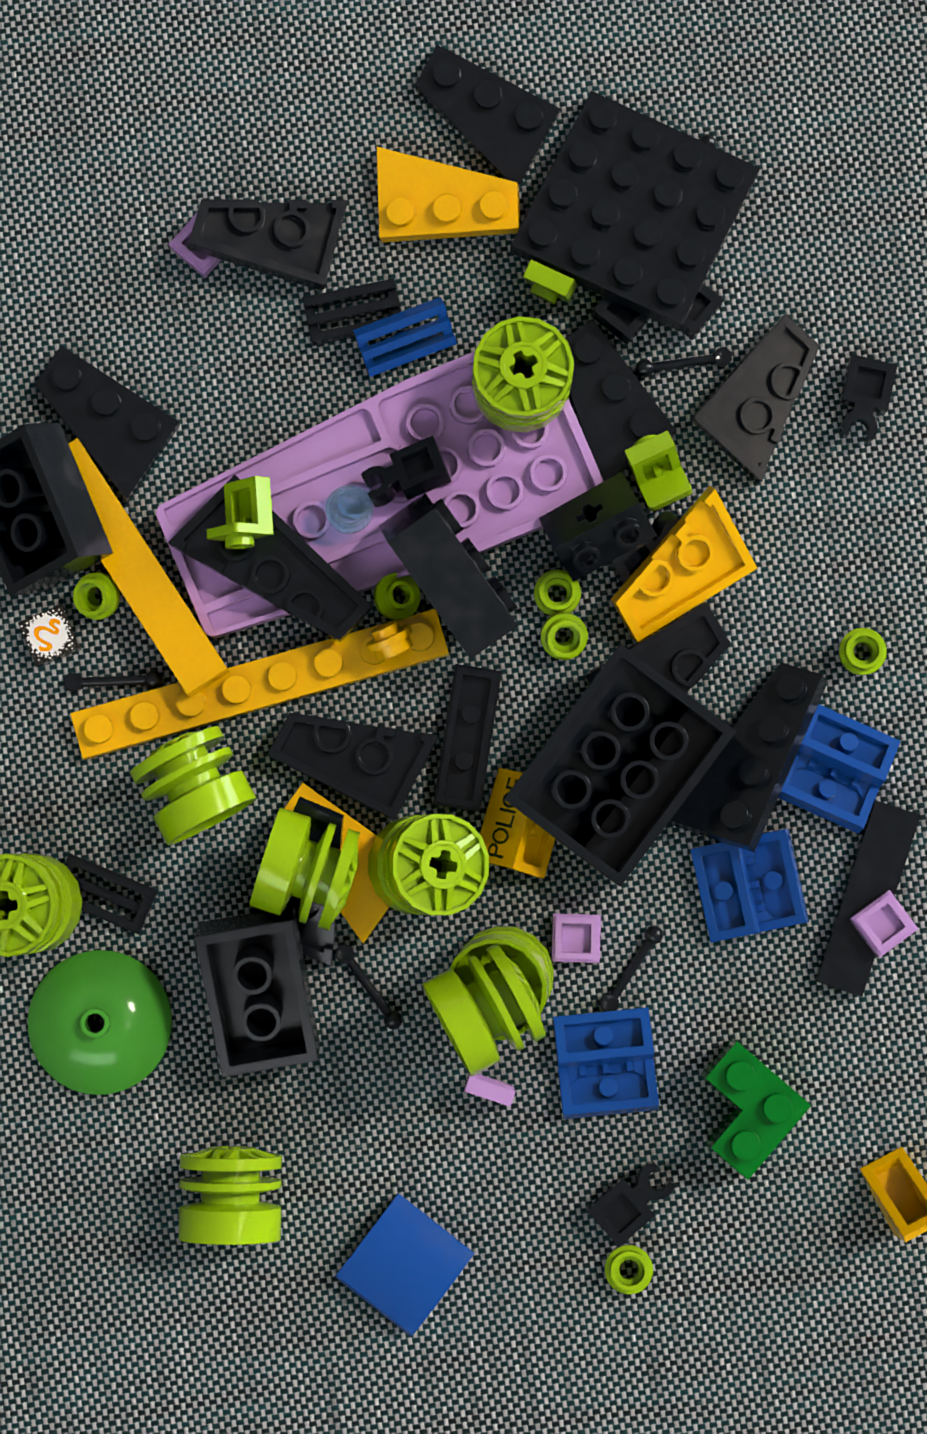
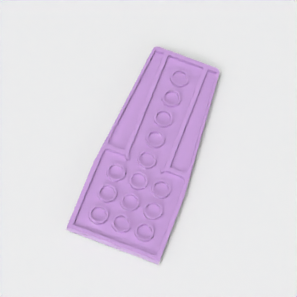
M474 351L406 379L174 497L157 508L156 516L168 543L234 474L240 480L252 476L270 477L272 510L358 593L375 588L378 581L390 573L397 572V578L407 575L411 577L408 570L386 541L379 525L422 495L407 500L403 491H400L387 505L375 507L369 498L368 492L379 488L382 483L368 488L361 475L362 472L373 466L386 468L393 465L389 454L432 435L434 436L452 482L426 492L433 504L440 499L443 500L463 529L455 535L457 539L462 542L468 537L480 554L543 529L539 517L604 481L569 399L560 415L544 428L524 433L506 431L489 422L477 407L472 391ZM516 362L513 375L522 373L525 378H530L532 365L524 367L521 362ZM169 545L199 621L208 637L220 638L291 615Z

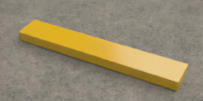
M76 438L68 444L113 550V554L102 559L101 562L184 691L191 697L230 671L80 440Z

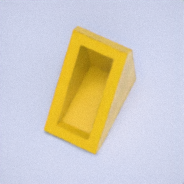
M903 1147L860 1168L894 1236L907 1242L927 1231V1183Z

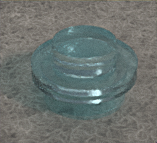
M348 485L342 486L331 493L327 499L325 511L327 519L334 529L342 533L353 534L368 526L373 516V504L369 495L363 489Z

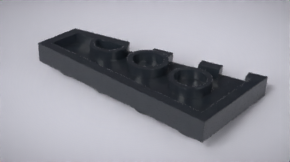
M234 474L227 483L240 479ZM224 486L168 542L171 547L338 642H341L373 609V606L273 510L274 535L254 539V547L227 549L225 548V541L207 540L206 529L226 525Z
M780 662L732 727L737 732L669 821V824L755 852L828 683L824 675Z

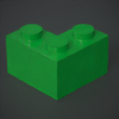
M732 1039L700 1075L736 1107L705 1144L739 1174L749 1180L811 1105L738 1041Z

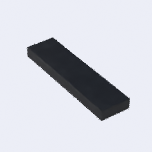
M877 800L874 801L855 854L814 980L815 982L859 997L863 996L875 954L849 918L887 890H890L895 896L921 815Z

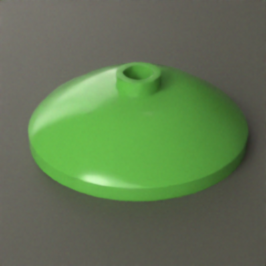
M87 951L71 956L57 964L38 985L31 1000L28 1013L29 1040L40 1065L60 1084L85 1094H112L126 1090L141 1082L150 1075L162 1060L172 1033L171 1005L160 980L146 965L137 959L115 951ZM94 1013L101 1015L104 1019V1027L100 1032L91 1031L87 1024L88 1018Z

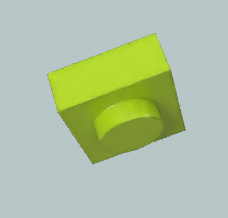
M530 260L523 275L527 284L532 286L529 293L552 304L556 303L557 298L570 303L578 286L573 278L533 260Z
M668 430L658 435L644 436L636 441L633 447L624 450L632 476L650 511L659 510L692 494V487L681 467L676 446Z
M252 476L224 484L226 525L206 529L207 540L225 541V548L245 549L254 547V539L274 535L270 477Z

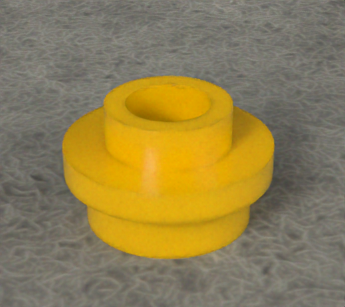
M397 620L383 624L371 631L373 639L366 644L369 652H375L378 661L396 656L413 646L409 637L412 629L410 625L399 626Z

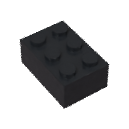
M60 423L23 424L0 438V573L9 595L16 596L46 592L113 554V550Z
M424 493L379 525L388 544L470 659L518 626L510 614L518 607L496 576H493L488 581L485 579L483 574L489 571L490 567L468 537L462 542L457 539L455 535L463 529L442 499L433 504L427 494Z
M294 906L285 907L280 916L261 911L199 922L194 938L222 1077L318 1061L320 1040Z

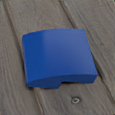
M818 704L778 798L859 834L865 827L879 788L886 780L901 741Z
M789 829L762 834L755 852L723 842L690 849L711 943L809 922Z
M649 1007L553 1017L563 1120L659 1110Z
M398 1193L334 1277L411 1337L435 1308L475 1253Z

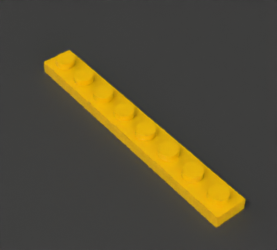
M432 609L403 620H397L399 626L410 625L412 633L409 637L413 646L396 656L382 661H378L375 652H369L366 646L373 639L371 631L383 625L380 624L349 633L341 642L331 638L228 668L229 673L191 697L186 694L181 684L177 682L70 713L82 758L88 760L447 657L449 652L437 611Z

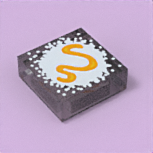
M62 604L18 622L35 666L38 668L82 650Z

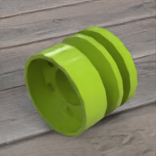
M518 316L500 321L487 331L474 353L472 391L477 407L489 422L506 431L526 433L544 428L557 418L569 398L573 379L574 359L569 343L556 327L539 318ZM516 362H521L524 367L532 365L530 378H525L522 373L513 375Z
M219 726L209 727L198 732H189L168 741L152 751L144 761L129 772L136 784L144 783L154 778L158 779L141 793V796L145 801L167 796L170 803L161 808L153 818L169 846L217 825L257 800L242 770L220 775L217 769L234 755L230 747L208 753V750L225 738Z
M280 808L262 858L249 906L280 916L290 897L293 896L301 899L299 922L306 924L312 903L322 905L324 908L318 928L330 931L333 921L342 908L345 907L359 863L358 838L360 832L348 829L342 850L331 847L336 829L335 824H328L319 842L309 840L311 817Z
M452 814L407 815L390 822L375 837L368 854V875L375 893L388 907L404 914L453 915L467 909L482 894L489 876V854L482 836L469 822ZM431 858H435L437 862L442 863L440 872H437V869L434 867H430Z
M35 853L1 854L0 956L29 955L55 949L70 938L79 923L82 897L78 881L66 865L52 856ZM7 900H17V910H8Z
M494 926L478 932L463 946L454 958L450 968L465 985L474 981L469 968L468 958L475 955L487 974L493 971L485 949L497 943L505 955L514 964H517L538 1001L541 1014L553 989L554 967L548 950L534 935L518 927ZM523 1024L516 1027L520 1035L526 1031ZM502 1034L494 1040H506V1038Z
M497 943L485 949L493 971L487 974L478 958L474 955L468 958L473 982L465 985L459 976L449 968L422 983L423 989L444 1031L471 1077L500 1062L499 1052L494 1040L496 1037L503 1034L515 1050L520 1051L524 1049L523 1041L516 1028L520 1024L524 1025L535 1042L546 1037V1031L541 1021L540 1006L529 983L518 965L514 964L505 955Z
M214 1146L195 1153L180 1155V1168L202 1171V1176L179 1180V1188L201 1193V1201L179 1207L178 1240L187 1243L212 1245L262 1244L281 1240V1206L260 1201V1193L274 1191L282 1187V1179L260 1176V1171L282 1168L281 1154L267 1153L248 1146Z

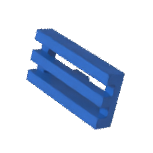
M441 297L353 330L370 377L457 344L450 319L446 313L445 304ZM437 315L438 320L414 329L403 330L395 333L393 337L368 346L367 341Z

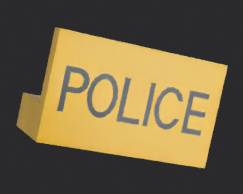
M499 768L480 832L489 854V864L506 867L544 879L555 838L504 800L523 773Z

